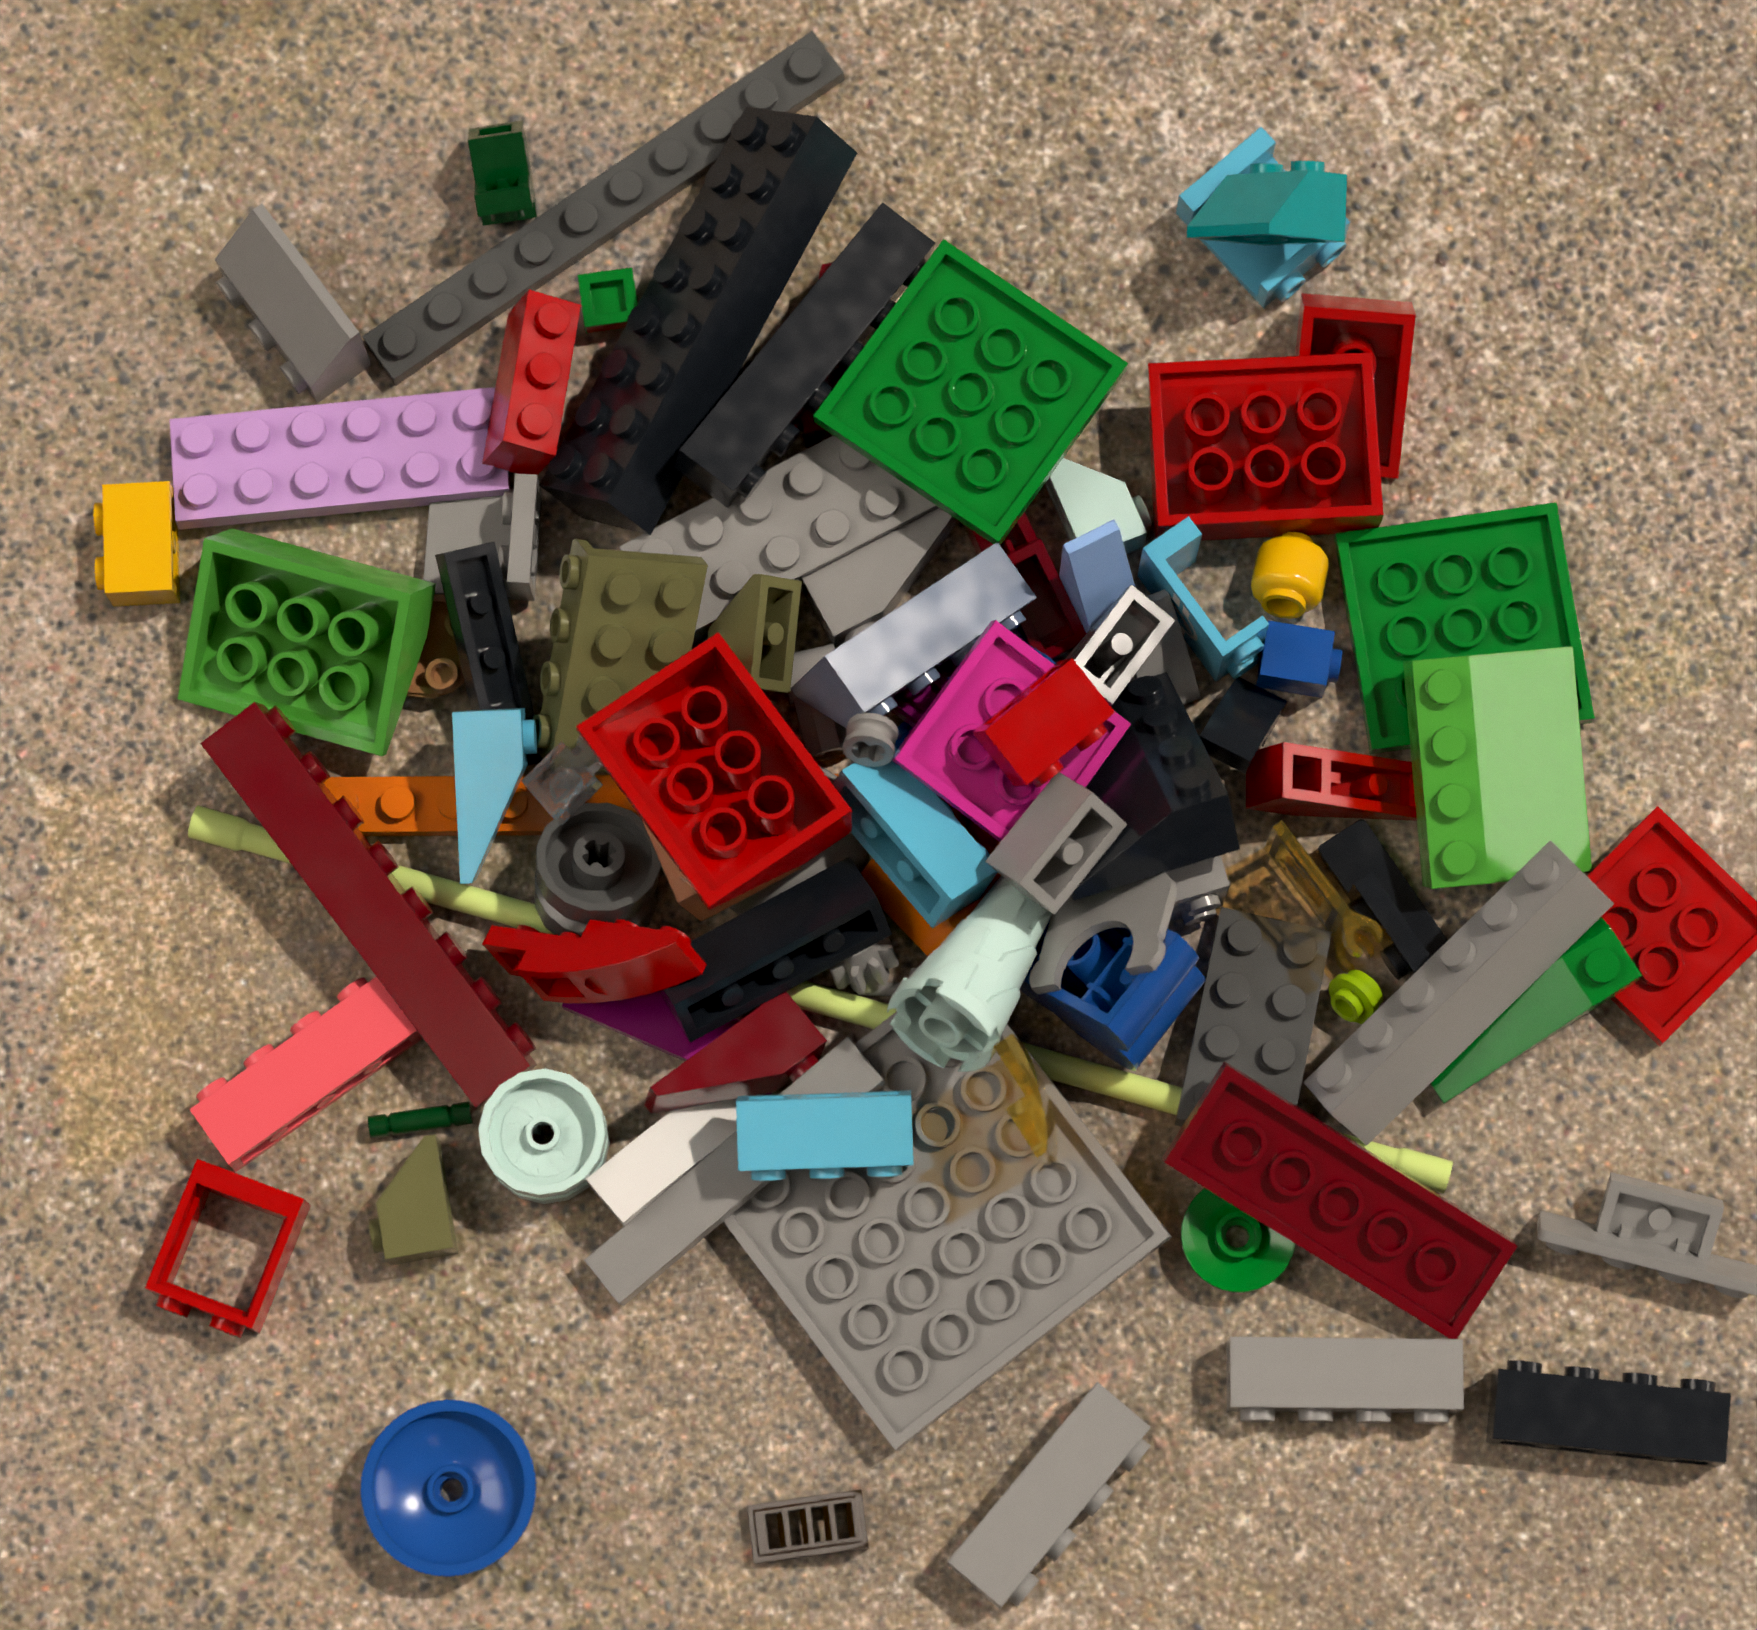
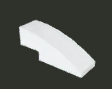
M736 1099L670 1111L586 1179L588 1185L621 1224L626 1226L655 1199L737 1131Z

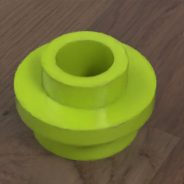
M1351 970L1347 974H1338L1329 983L1328 989L1331 1005L1334 1011L1346 1021L1363 1024L1383 1002V994L1379 985L1368 974L1360 970Z

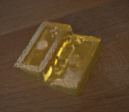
M1012 1033L993 1047L1025 1096L1005 1109L1036 1157L1049 1166L1057 1160V1134L1050 1099L1035 1062L1025 1045Z

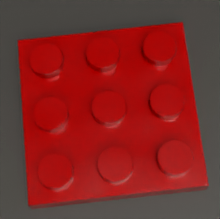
M1657 806L1587 877L1614 903L1601 917L1611 927L1642 974L1636 983L1612 997L1611 1000L1660 1047L1757 950V901Z

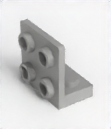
M515 474L514 489L504 491L502 496L429 503L423 580L436 583L435 594L444 595L435 557L436 554L495 541L508 600L535 601L543 495L537 475Z

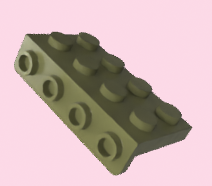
M573 540L570 555H564L560 565V584L563 588L560 608H555L551 615L550 636L554 643L551 659L543 664L541 670L540 687L544 695L541 714H536L533 718L536 722L537 752L549 769L607 772L580 736L576 726L692 650L708 564L702 557L595 549L587 540Z

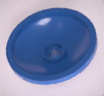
M439 1400L424 1403L394 1419L385 1427L373 1443L367 1455L361 1478L363 1512L367 1524L378 1543L388 1554L403 1565L418 1572L434 1576L454 1577L475 1573L503 1558L517 1544L527 1529L536 1501L537 1482L533 1460L518 1432L505 1419L492 1410L461 1400ZM449 1480H458L463 1486L461 1497L452 1502L445 1500L442 1495L444 1484Z

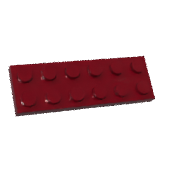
M1225 1061L1162 1157L1165 1164L1449 1339H1457L1518 1247L1515 1241Z

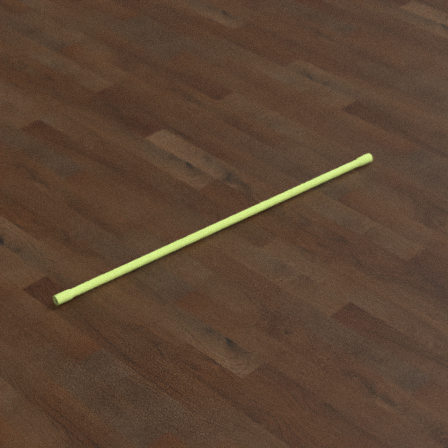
M199 805L196 806L190 820L188 838L234 851L244 850L290 863L263 826L252 824L238 816ZM400 865L392 873L405 891L413 886L427 903L515 928L519 925H526L541 933L553 934L544 926L534 903L471 885L460 884L457 881ZM804 981L786 991L800 1009L870 1029H875L897 1011L896 1009H890L887 1012V1003L809 981ZM1022 1042L1050 1080L1177 1115L1182 1087ZM1341 1133L1434 1192L1445 1193L1453 1161L1412 1149L1394 1148L1373 1141L1366 1146L1357 1137Z

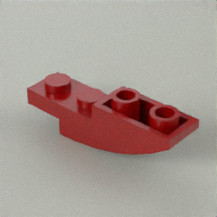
M590 919L581 936L571 932H562L560 935L541 933L526 925H519L516 929L492 925L482 943L509 975L523 977L543 1001L560 1003H601L651 994L701 975L707 965L691 946V939L682 931L670 926H662L659 930L639 927L623 919H617L614 923Z

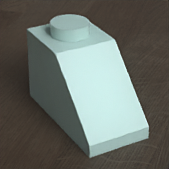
M1063 458L1046 481L1045 486L1069 541L1114 519L1120 529L1126 554L1144 547L1147 535L1145 528L1152 526L1141 496L1131 497L1123 481Z

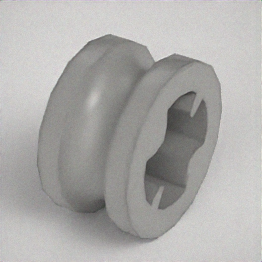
M861 713L850 718L846 728L847 736L843 742V752L847 758L857 764L869 767L884 766L890 763L894 757V744L898 738V727L889 718L876 713Z

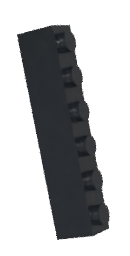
M882 202L680 448L674 468L727 508L739 494L748 499L767 474L761 466L773 452L782 457L791 447L801 432L795 426L806 411L812 415L816 413L833 390V387L829 385L831 380L840 369L843 372L847 371L865 346L862 342L873 329L877 330L896 304V300L908 288L930 258L936 243Z

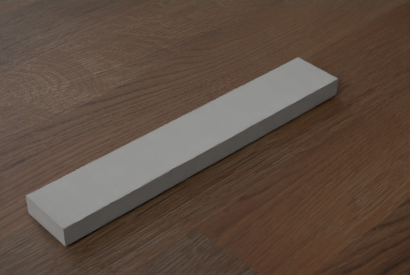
M846 1037L779 1095L878 1091L887 1082L853 1041ZM736 1131L584 1261L618 1304L624 1306L772 1180H751V1171H738Z

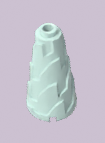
M1000 876L966 919H962L942 944L929 954L909 978L904 977L892 995L887 1012L890 1009L897 1010L890 1024L900 1039L922 1058L942 1068L946 1066L950 1058L964 1061L957 1072L976 1071L985 1067L1000 1046V1037L1021 996L1019 989L1037 955L1035 947L1052 913L1020 893L1005 878Z

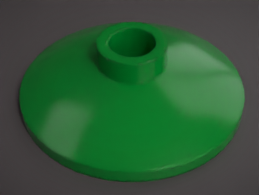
M1206 1188L1193 1198L1184 1214L1181 1225L1182 1249L1190 1267L1206 1283L1227 1292H1251L1272 1283L1288 1266L1296 1245ZM1233 1227L1242 1228L1248 1236L1247 1244L1239 1248L1231 1246L1226 1239V1233L1229 1229Z

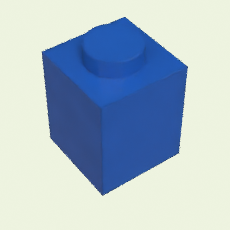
M1268 620L1269 627L1263 643L1265 647L1261 650L1256 686L1263 689L1322 698L1327 682L1337 683L1340 673L1343 650L1333 649L1335 631Z

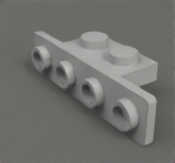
M1611 1172L1596 1224L1545 1211H1540L1537 1221L1538 1239L1546 1242V1246L1556 1252L1577 1255L1579 1251L1602 1256L1604 1262L1617 1268L1634 1269L1638 1265L1658 1270L1660 1276L1672 1282L1689 1284L1693 1279L1713 1284L1717 1291L1731 1297L1746 1298L1748 1294L1757 1296V1265L1711 1254L1724 1210L1723 1200Z

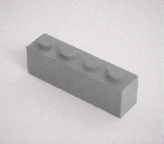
M1230 1337L1226 1342L1227 1411H1240V1421L1274 1422L1275 1412H1298V1422L1330 1423L1333 1422V1412L1356 1413L1357 1423H1391V1413H1414V1423L1448 1424L1449 1414H1458L1464 1410L1463 1339Z
M1097 1382L947 1561V1565L999 1609L1008 1600L1018 1607L1039 1582V1579L1031 1572L1043 1557L1047 1555L1055 1562L1077 1536L1068 1527L1084 1510L1093 1517L1114 1490L1106 1484L1107 1480L1120 1465L1130 1472L1151 1447L1143 1439L1151 1426Z

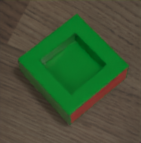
M632 267L579 274L578 282L586 334L625 329L631 311L638 305Z

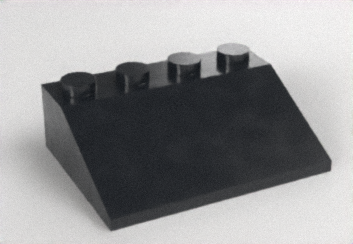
M1167 672L1155 676H1143L1127 684L1111 705V708L1130 722L1131 725L1085 788L1103 801L1127 823V826L1071 894L1074 901L1240 849L1229 794Z

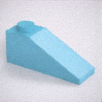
M525 708L452 712L460 884H469L477 880L528 765L527 754L537 753L535 720H525Z

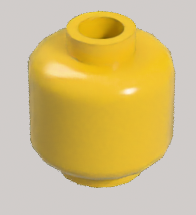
M1287 532L1263 542L1257 552L1251 579L1253 596L1267 613L1279 618L1294 619L1315 609L1323 597L1329 568L1327 555L1320 546L1313 543L1309 536L1299 532Z

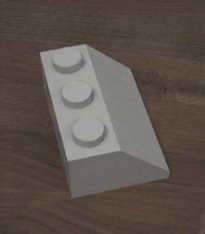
M261 203L251 211L215 258L222 274V278L217 280L216 284L234 309L243 304L252 315L254 320L248 324V327L262 347L268 351L275 346L285 359L286 363L281 365L280 369L295 391L300 394L307 389L315 401L319 403L370 367L371 362L359 331Z

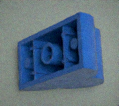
M1048 922L1035 947L1037 955L1019 990L1053 1012L1075 1033L1119 1065L1131 1071H1136L1206 981L1204 975L1195 966L1199 960L1197 953L1179 934L1167 929L1163 941L1166 946L1165 956L1156 970L1130 975L1125 970V967L1133 950L1131 930L1122 927L1106 929L1089 938L1070 958L1062 975L1061 990L1038 995L1031 989L1029 977L1034 965L1040 959L1039 956L1049 926Z

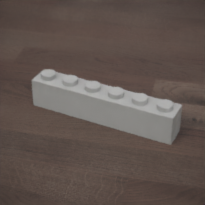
M1550 840L1303 1083L1335 1119L1367 1146L1606 913L1614 903Z

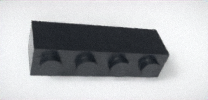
M847 857L692 940L691 946L707 964L703 973L676 986L660 990L691 1043L887 938L892 933L876 894L851 858Z
M1508 1360L1507 1369H1497L1491 1374L1486 1443L1710 1467L1726 1464L1731 1393L1715 1392L1716 1382L1701 1379H1681L1680 1388L1658 1386V1376L1630 1372L1623 1373L1622 1382L1599 1379V1369L1576 1366L1565 1367L1564 1375L1542 1373L1541 1363L1521 1360Z

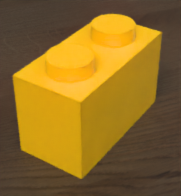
M170 481L102 484L103 502L94 503L93 509L96 536H103L104 556L95 558L94 568L97 589L104 590L113 607L180 603L179 532L175 522L174 491Z

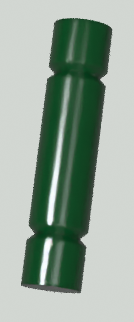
M470 1101L454 1103L451 1106L440 1105L393 1112L388 1116L386 1114L368 1116V1128L371 1139L387 1137L390 1133L392 1135H401L451 1127L452 1124L455 1126L473 1124Z

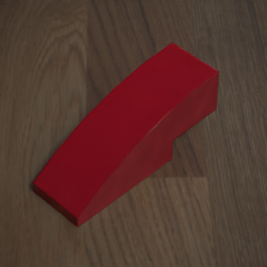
M1024 512L1000 546L1037 597L1021 611L1026 620L1017 629L1025 643L1044 653L1049 658H1053L1075 647L1086 635V632L1042 540L1036 537ZM963 524L977 554L993 545Z

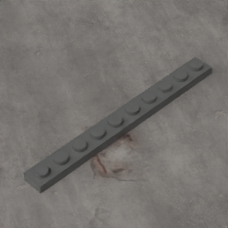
M813 31L809 32L363 335L364 343L395 386L517 304L528 289L536 291L706 175L711 166L717 161L731 135L734 123L742 115L746 107L797 113L844 81L843 70Z

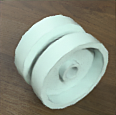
M546 1068L520 1072L500 1084L484 1105L478 1128L482 1155L500 1184L521 1199L542 1204L566 1201L588 1189L590 1186L586 1179L605 1164L610 1146L606 1118L590 1089L570 1074ZM550 1125L554 1132L553 1139L543 1145L536 1143L532 1135H541V1127Z

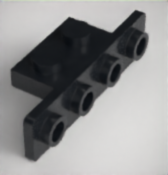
M1360 819L1319 846V856L1351 901L1348 904L1351 915L1364 932L1367 933L1371 930L1383 948L1380 951V955L1393 976L1398 980L1404 978L1407 981L1448 941L1365 820Z

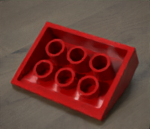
M1372 352L1148 363L1151 485L1155 539L1188 516L1202 533L1201 541L1277 537L1287 532H1299L1305 535H1327L1380 526L1384 513Z
M719 632L576 726L580 736L709 910L805 864L852 832V809Z

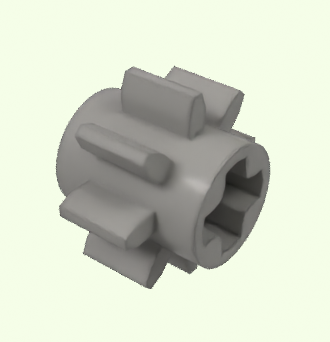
M888 936L832 966L830 972L839 990L850 985L851 989L859 994L871 993L888 983L890 974L888 968L899 966V961Z

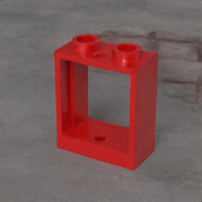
M197 1159L145 1289L159 1296L155 1306L176 1315L188 1318L192 1308L212 1316L209 1326L226 1334L241 1338L245 1329L260 1334L311 1205L304 1198ZM210 1192L284 1220L247 1312L173 1284Z

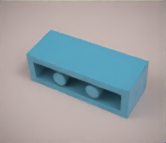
M892 760L890 763L878 767L863 766L854 762L841 770L833 783L834 787L852 809L851 833L931 928H934L978 900L998 873L985 862L990 856L986 848L976 842L957 820L951 807Z
M911 1090L738 1096L736 1099L738 1171H751V1180L770 1181L786 1179L787 1169H809V1178L814 1179L844 1177V1168L867 1167V1176L888 1177L902 1175V1166L913 1165Z

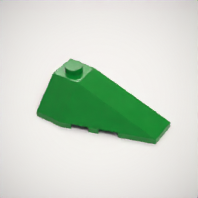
M1600 917L1430 1083L1443 1104L1638 981L1642 974L1605 920Z

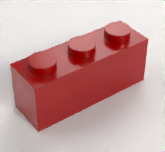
M528 289L508 313L482 464L491 465L517 474L538 475L556 456L581 304Z

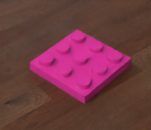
M997 620L991 621L897 749L892 761L997 841L1001 842L1049 781L1038 788L1032 782L1027 786L1015 787L972 732L1054 664ZM1117 712L1102 723L1106 727L1107 732L1099 740L1083 751L1074 746L1059 759L1064 766L1060 773L1083 787L1088 785L1131 725L1130 722Z

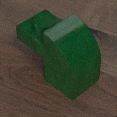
M523 120L470 128L467 141L475 180L474 199L477 215L481 217L483 226L537 218L536 198Z

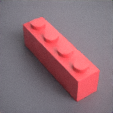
M365 977L352 982L337 995V999L340 1001L337 1005L323 1015L319 1011H313L304 1016L291 1027L292 1037L275 1049L272 1044L261 1047L243 1062L246 1069L228 1082L224 1077L219 1078L197 1094L196 1098L199 1103L189 1110L227 1164L235 1172L422 1040L417 1029L377 977L369 982Z

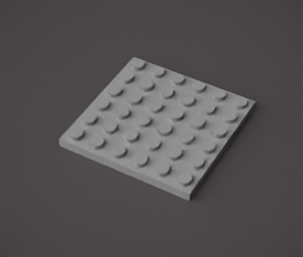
M896 1011L855 1043V1045L887 1082L878 1091L911 1090L913 1165L902 1166V1175L888 1177L867 1176V1167L844 1168V1177L829 1179L809 1178V1169H787L786 1179L772 1180L723 1221L894 1450L902 1448L1172 1238L1008 1024H1006L1000 1037V1046L985 1067L976 1071L957 1072L964 1061L950 1058L946 1066L942 1068L911 1050L900 1039L890 1024L897 1013Z

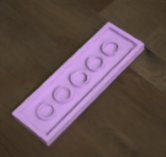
M495 387L169 419L176 525L179 530L427 506L431 502L502 496L504 491H510L511 489L509 471L482 464Z

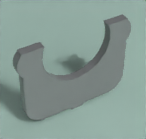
M1162 873L1075 901L1072 895H1070L1057 913L1051 916L1039 956L1040 959L1030 973L1029 982L1031 989L1038 995L1061 990L1063 972L1077 949L1097 933L1115 927L1127 928L1131 930L1133 936V950L1125 970L1130 975L1155 971L1162 962L1166 952V946L1163 941L1178 889L1175 881L1166 873Z

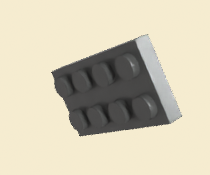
M1221 907L1177 1110L1176 1126H1183L1224 1061L1297 1106L1332 931Z

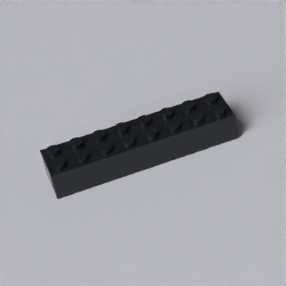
M746 107L742 115L734 123L729 139L715 164L708 170L700 192L690 210L683 216L677 234L665 256L656 265L648 287L638 305L631 311L625 329L613 351L604 360L596 382L586 400L579 406L573 424L557 450L556 456L550 461L549 467L539 484L540 487L581 518L651 535L683 476L680 471L674 468L680 448L732 386L857 155V152L818 117Z

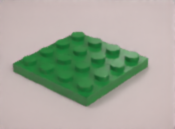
M943 239L813 415L814 423L992 544L997 542L1001 545L1127 371L1128 363Z
M1557 502L1335 534L1334 543L1370 754L1410 749L1403 661L1573 646L1579 723L1582 725L1593 722L1595 716Z

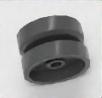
M584 803L562 811L544 828L536 847L534 892L535 908L544 926L554 935H560L562 932H571L581 936L590 919L614 923L617 919H623L639 927L647 928L658 905L661 863L642 819L633 811L610 803Z

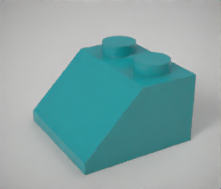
M1292 161L1291 171H1283L1282 164H1250V174L1227 175L1188 224L1187 238L1261 246L1345 242L1347 174L1324 172L1325 162Z

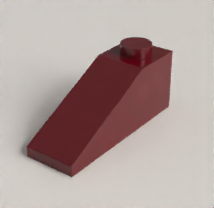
M784 992L763 1003L649 1088L644 1105L653 1114L736 1099L738 1096H753L775 1092L789 1081L795 1082L815 1065L821 1057L827 1040L790 995Z

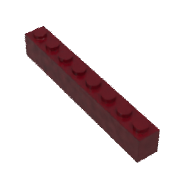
M253 702L200 744L476 1108L484 1106L500 1084L520 1072L530 1071L537 1066L530 1056L536 1050L534 1043L518 1023L515 1022L508 1027L496 1011V1008L502 1002L486 980L480 977L474 981L461 965L467 959L465 952L449 932L446 931L439 936L427 920V917L433 911L422 895L413 886L405 891L392 874L399 868L398 864L379 841L370 845L358 829L364 823V820L353 804L345 796L336 800L324 784L330 778L329 773L310 750L304 755L301 754L289 738L296 733V730L284 713L276 705L268 710L265 705Z

